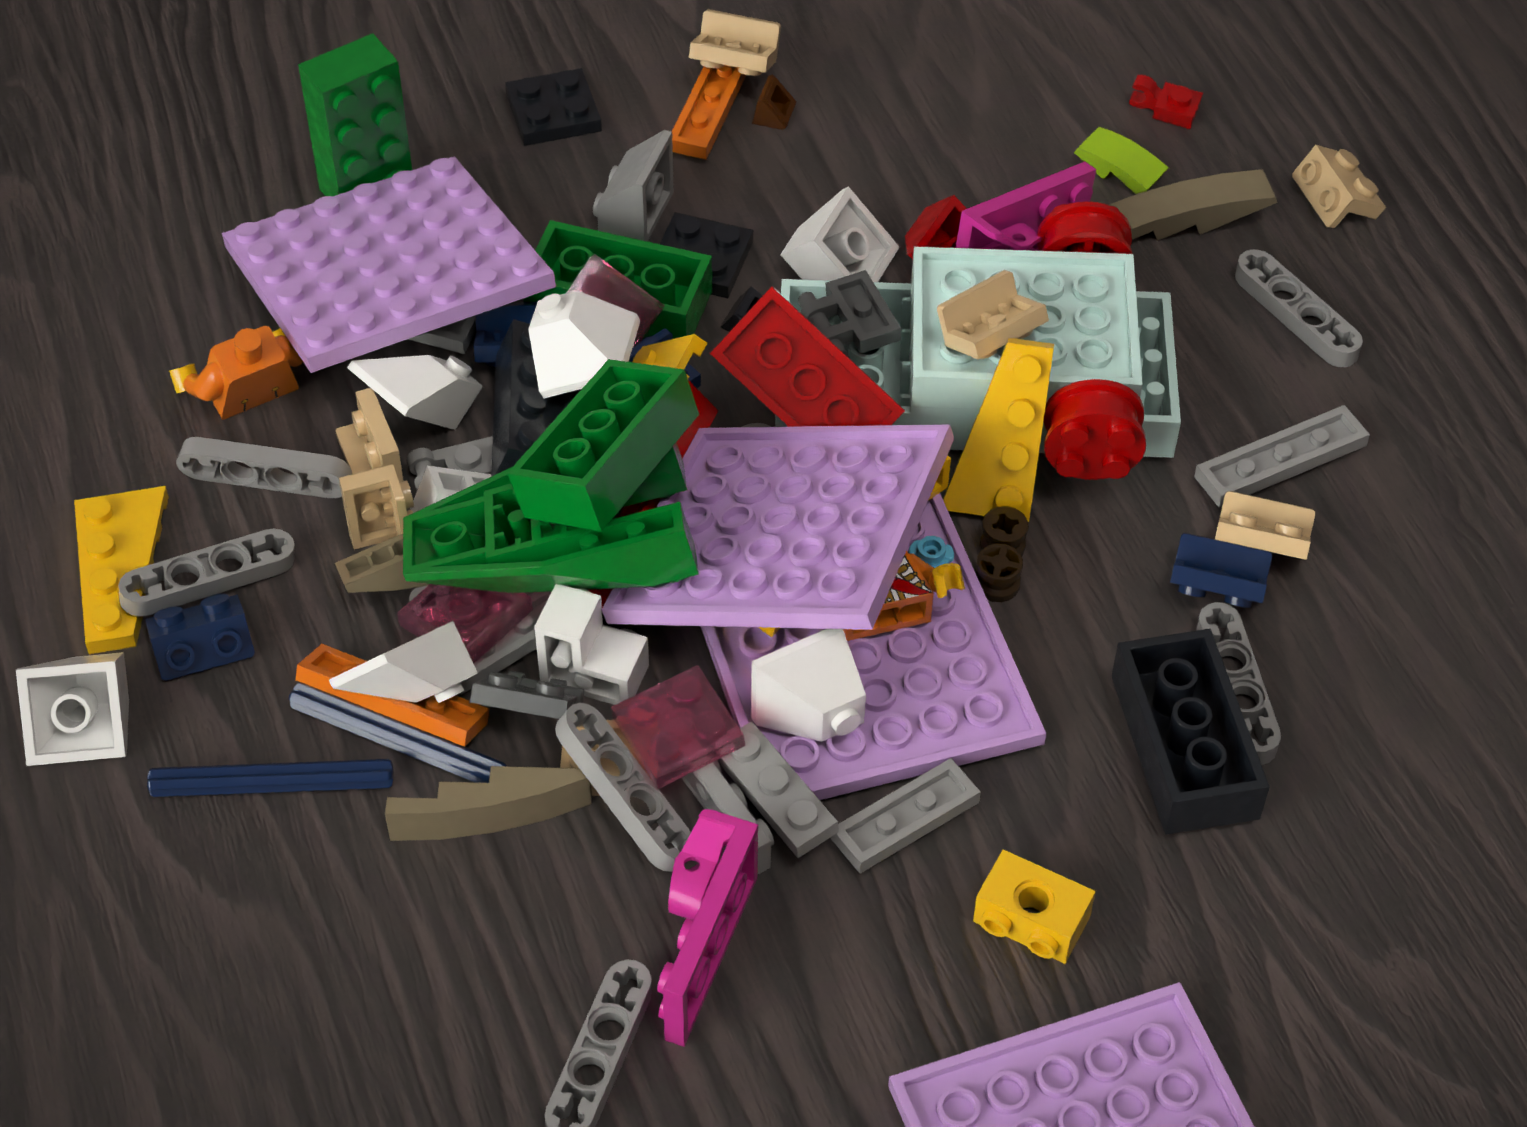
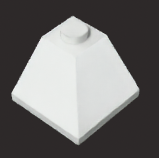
M848 186L797 228L780 255L802 280L833 281L866 270L872 281L878 282L900 247Z
M578 290L561 295L551 294L539 300L528 330L539 392L542 397L547 398L582 389L608 359L629 362L641 321L637 313Z
M431 355L352 360L347 367L404 416L456 430L483 387L470 376L471 367L453 356H449L447 360Z
M452 621L329 679V682L333 689L413 703L434 695L437 702L440 703L463 692L464 689L461 682L478 674Z
M843 629L822 630L752 661L751 719L755 725L822 742L836 735H847L864 723L866 693Z
M124 652L76 656L16 669L27 766L127 756L129 694Z

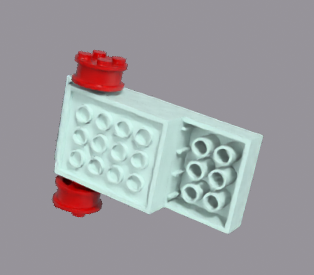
M1090 201L1056 206L1044 218L1038 228L1037 235L1041 237V242L1037 243L1039 251L914 247L911 283L873 282L901 327V341L861 354L854 342L844 345L848 357L905 410L892 425L950 424L954 436L950 450H963L1005 345L1000 347L993 356L979 360L946 347L937 307L941 303L1003 270L1010 271L1014 276L1017 294L1045 304L1049 318L1048 322L1033 329V332L1029 336L1022 338V340L1054 344L1039 453H1045L1049 463L1057 469L1060 475L1085 480L1123 478L1128 475L1130 469L1135 467L1143 457L1174 458L1181 418L1170 292L1136 291L1134 255L1130 248L1132 243L1131 226L1127 218L1114 206ZM782 279L781 295L801 312V307L798 303L799 296L805 292H812L816 299L825 297L826 282L829 281ZM838 315L828 319L832 326L842 323ZM775 415V427H788Z

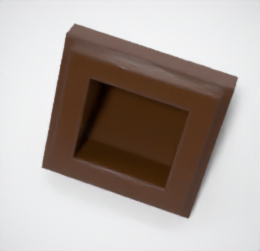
M773 74L768 76L758 99L752 124L782 130L788 125L796 105V100Z

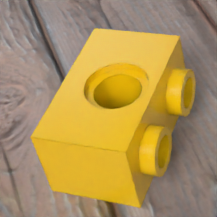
M1003 849L977 894L973 922L981 925L984 930L994 936L1008 937L1027 946L1031 952L1039 957L1053 958L1066 964L1090 919L1096 891ZM1023 908H1035L1040 913H1030Z

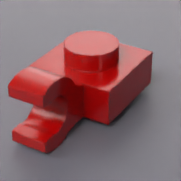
M1137 75L1132 87L1135 90L1132 93L1129 104L1136 108L1154 110L1153 119L1191 129L1200 107L1203 93L1165 82L1163 89H1161L1151 77Z

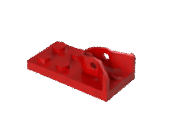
M771 286L710 353L788 427L892 425L905 412L892 397L786 300L774 286Z

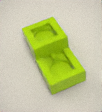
M1098 127L1074 152L1082 161L1097 169L1096 173L1103 180L1112 172L1135 194L1148 191L1169 168L1137 143L1102 127Z

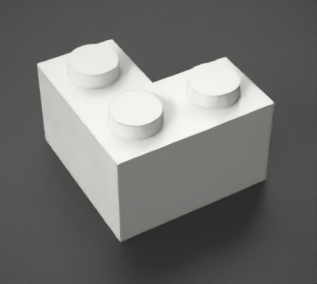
M555 584L535 625L540 681L550 682L551 678L567 681V686L583 688L585 697L629 709L649 666L648 637L639 635L629 629H617L603 625L601 595L593 594L584 588H572Z

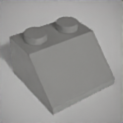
M663 130L627 150L619 166H613L609 175L608 186L604 193L599 192L593 206V215L598 218V231L643 241L649 240L674 193L672 131Z

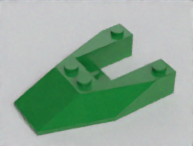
M677 442L623 507L656 498H668L675 493L687 490L684 463ZM511 468L403 518V575L405 580L409 582L506 593L552 591L555 584L587 590L652 587L668 582H679L687 577L699 575L695 544L681 502L612 519L602 532L533 520L523 516L507 474Z

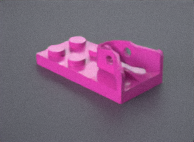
M1082 162L963 210L955 248L1039 251L1037 243L1041 242V237L1037 235V231L1041 222L1058 205L1090 201L1097 169L1086 162Z
M711 809L701 811L699 819L684 847L674 861L668 911L671 914L687 919L684 921L679 933L677 948L680 949L677 959L675 963L667 962L665 964L657 987V991L663 994L659 1018L664 1019L665 1041L683 1047L686 1045L758 878V824ZM725 845H727V846H726V849H725V851H724V853H723V855H722V858H721V860H720V857H721L723 848H724ZM688 861L698 862V864L690 869H685L684 867Z

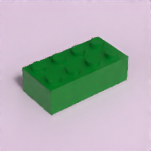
M374 33L298 64L319 189L325 196H336L351 191L360 184H372L390 178L397 172L412 170L398 60Z
M550 220L535 251L554 272L556 287L523 298V302H538L551 294L561 295L578 290L637 313L641 321L636 334V340L642 341L646 337L653 336L665 328L673 334V339L694 334L712 293V256Z
M608 359L507 473L524 518L602 532L699 415L685 369Z

